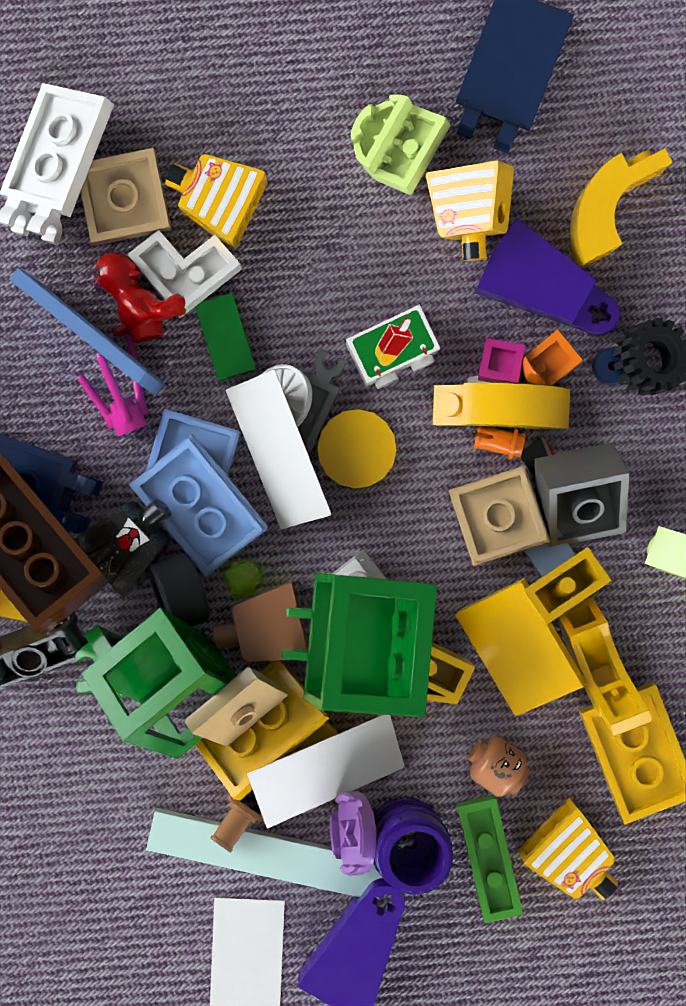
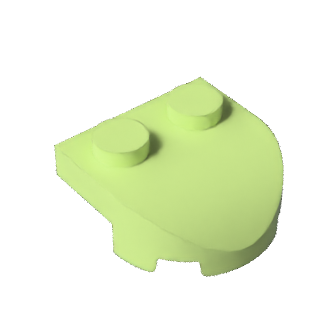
M390 95L389 101L375 107L369 104L361 111L352 127L351 141L354 144L355 157L373 179L412 195L451 125L446 117L413 105L408 96Z

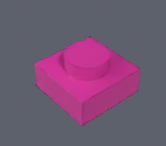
M486 338L478 380L490 383L518 384L526 345Z

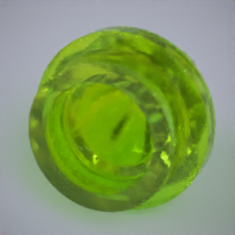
M250 560L233 561L229 564V569L222 573L225 584L237 600L245 596L249 598L254 596L255 591L263 583L261 567Z

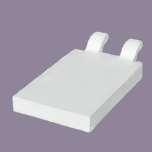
M42 83L0 191V195L7 199L5 206L0 210V224L10 226L11 231L14 233L28 236L29 232L41 235V239L54 245L59 244L62 235L60 217L61 215L67 217L72 215L112 112L113 103L104 96Z

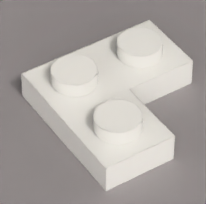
M159 230L127 254L164 300L176 293L185 298L186 313L242 270L241 264L216 235L212 236L185 259Z

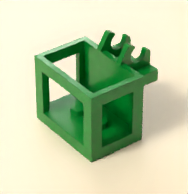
M315 573L312 609L286 608V616L311 619L308 649H283L281 657L283 659L307 661L303 699L322 711L425 717L437 584Z
M159 608L124 638L96 625L84 635L88 643L77 651L75 656L76 660L80 662L86 659L94 660V663L81 673L85 681H77V692L81 694H94L121 740L177 759L202 740L203 737L192 734L189 728L180 733L168 713L196 689L200 688L215 695L237 676L210 636L193 626L187 625L162 608ZM129 697L139 701L141 705L129 714L120 700L121 698ZM154 725L158 732L150 730L149 728Z

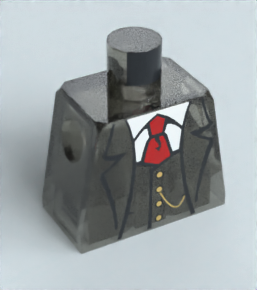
M153 499L144 509L132 500L114 510L74 539L110 581L109 584L125 598L142 585L149 575V565L157 562L171 543L170 536L161 526L171 517L172 513L168 506L159 499Z

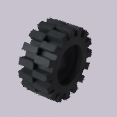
M663 318L647 320L627 329L623 333L624 336L618 338L616 344L621 347L613 351V357H619L620 361L613 365L615 370L621 368L624 374L618 377L621 383L630 381L627 389L630 391L639 389V395L645 396L650 394L651 396L674 389L680 383L686 381V339L682 340L680 337L685 331L681 327L672 330L675 322L671 320L663 322ZM647 343H652L661 354L662 367L659 372L653 371L645 360L644 348Z

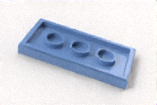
M17 268L10 276L9 280L138 385L154 395L164 386V381L24 269Z

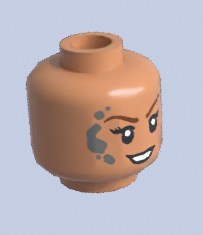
M494 736L487 742L480 739L468 756V760L472 762L470 768L471 778L497 797L505 796L508 793L515 795L521 789L530 773V768L526 766L527 756L525 753L501 736Z

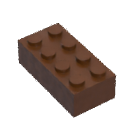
M0 452V589L35 631L46 635L110 581Z

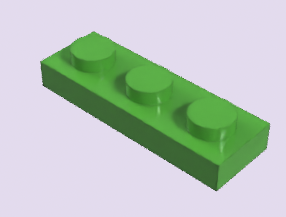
M495 795L456 803L484 923L523 915Z

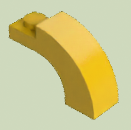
M666 148L653 155L650 150H646L626 162L621 152L604 164L586 185L575 204L570 223L571 252L575 264L580 268H584L613 253L623 244L615 226V209L618 200L622 194L662 174L673 163Z
M513 383L434 385L433 425L569 429L570 389Z
M592 597L587 598L559 616L557 620L568 651L586 680L584 685L586 693L598 716L603 717L612 735L616 736L651 722L650 710L627 674L614 645L608 621Z

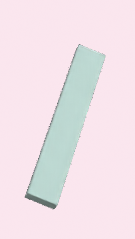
M160 808L155 810L146 850L357 897L363 894L371 882L382 878L375 869L374 863L370 871L364 875L348 876L340 870L341 865H344L342 859L335 858L331 846L246 828L230 853L210 839L221 822Z

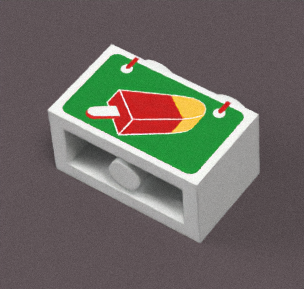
M420 304L346 339V346L365 386L367 387L375 383L377 389L398 380L399 378L396 373L411 366L412 371L416 372L434 363L433 355L437 354L440 350Z

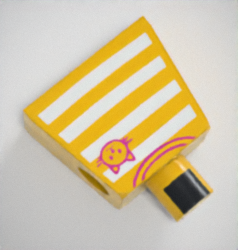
M202 154L194 171L174 163L169 169L165 184L183 193L178 206L187 218L211 235H216L221 242L231 249L236 250L268 181L266 173L260 169Z
M497 160L426 173L438 234L441 238L462 240L463 261L486 260V236L500 235L507 232L514 166Z
M570 797L518 849L523 863L528 868L574 899L580 898L590 888L602 900H605L618 887V881L607 872L614 863L615 857Z

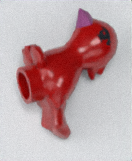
M107 253L96 263L94 289L106 291L116 300L118 316L122 324L112 331L113 336L131 335L133 343L147 342L163 337L165 334L162 322L174 316L186 314L185 298L176 293L166 300L160 299L155 294L139 286V276L141 273L130 257L122 253Z

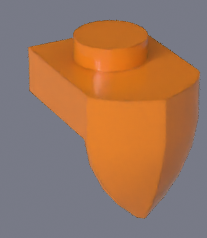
M557 329L524 356L522 362L523 375L525 380L532 385L554 386L584 362V360L561 331Z

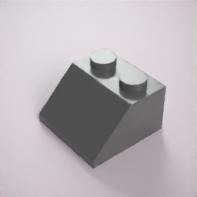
M613 443L535 459V490L540 512L550 539L549 547L564 543L573 544L626 532L629 471ZM557 528L559 529L563 537L557 538Z

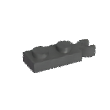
M323 349L315 357V367L317 370L315 375L312 376L303 372L309 379L312 387V403L306 418L297 428L308 456L312 452L340 391V388L330 383L333 378L340 376L345 368V359L340 358L336 368L332 370L326 369L322 364L326 356V351Z

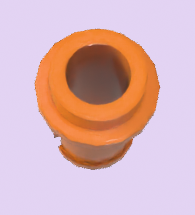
M478 426L473 449L478 448L508 455L509 460H512L513 457L521 458L526 435L518 433L519 429H514V432L487 426Z

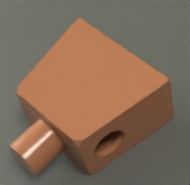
M294 580L284 582L234 603L231 606L234 621L213 626V635L217 649L240 645L244 662L291 660L281 658L283 649H308L302 618L286 616V608H300Z

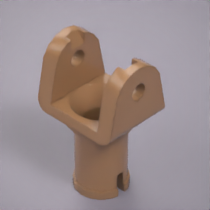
M228 792L227 800L230 802L228 806L231 809L210 839L231 853L250 822L253 824L256 821L264 822L260 810L257 813L239 800L233 799Z

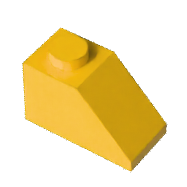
M587 547L521 592L546 626L612 580Z

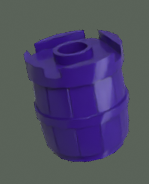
M408 797V799L401 798L386 801L374 812L376 825L375 869L390 886L402 893L420 895L436 889L447 878L453 862L452 842L447 827L429 804L417 798ZM415 831L413 835L415 843L412 846L406 845L403 848L398 846L401 836Z

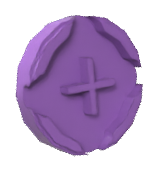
M358 791L343 792L335 800L339 804L338 810H332V815L330 816L332 852L336 859H342L344 865H341L340 870L348 876L364 875L370 871L376 852L374 814L368 799L363 793Z

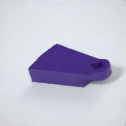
M517 217L493 250L475 291L476 294L585 331L594 336L603 335L612 330L620 317L617 302L595 285L596 279ZM599 305H602L606 308L604 315L608 317V321L601 320L596 325L591 322L593 315L588 310L589 308L596 309Z
M383 878L371 882L360 898L354 897L301 968L297 987L330 1006H374L398 925L405 909V894L394 889ZM385 894H390L392 904L387 903L384 908L379 907L376 897L383 898Z

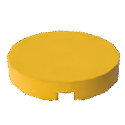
M360 409L343 411L330 419L320 433L317 446L319 462L327 476L342 486L355 489L372 486L383 479L392 468L397 451L394 434L387 422L373 412Z

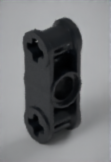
M75 612L70 614L46 635L35 631L29 625L0 636V691L17 682L78 661L75 657L76 653L88 643V640L83 636L77 625L78 617Z

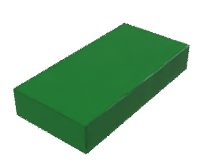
M233 293L200 302L195 306L218 381L221 382L256 371L257 368Z

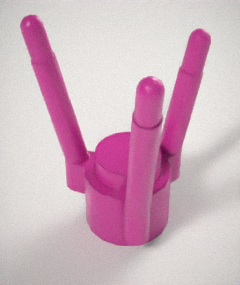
M128 336L126 339L128 353L138 360L135 343H133L132 336ZM98 354L97 361L115 403L109 405L112 413L84 375H80L78 381L104 417L108 429L114 427L117 436H121L146 426L147 422L144 415L150 412L145 403L143 387L133 381L136 404H134L132 397L123 399L106 358Z

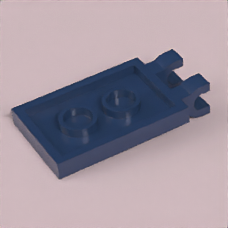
M494 0L455 102L466 107L456 133L457 135L471 140L480 114L502 122L493 149L508 154L518 128L529 131L533 124L574 14L538 0Z
M0 434V452L19 472L65 529L75 534H79V532L86 534L91 518L68 512L74 491L88 496H99L104 482L75 473L79 462L77 460Z

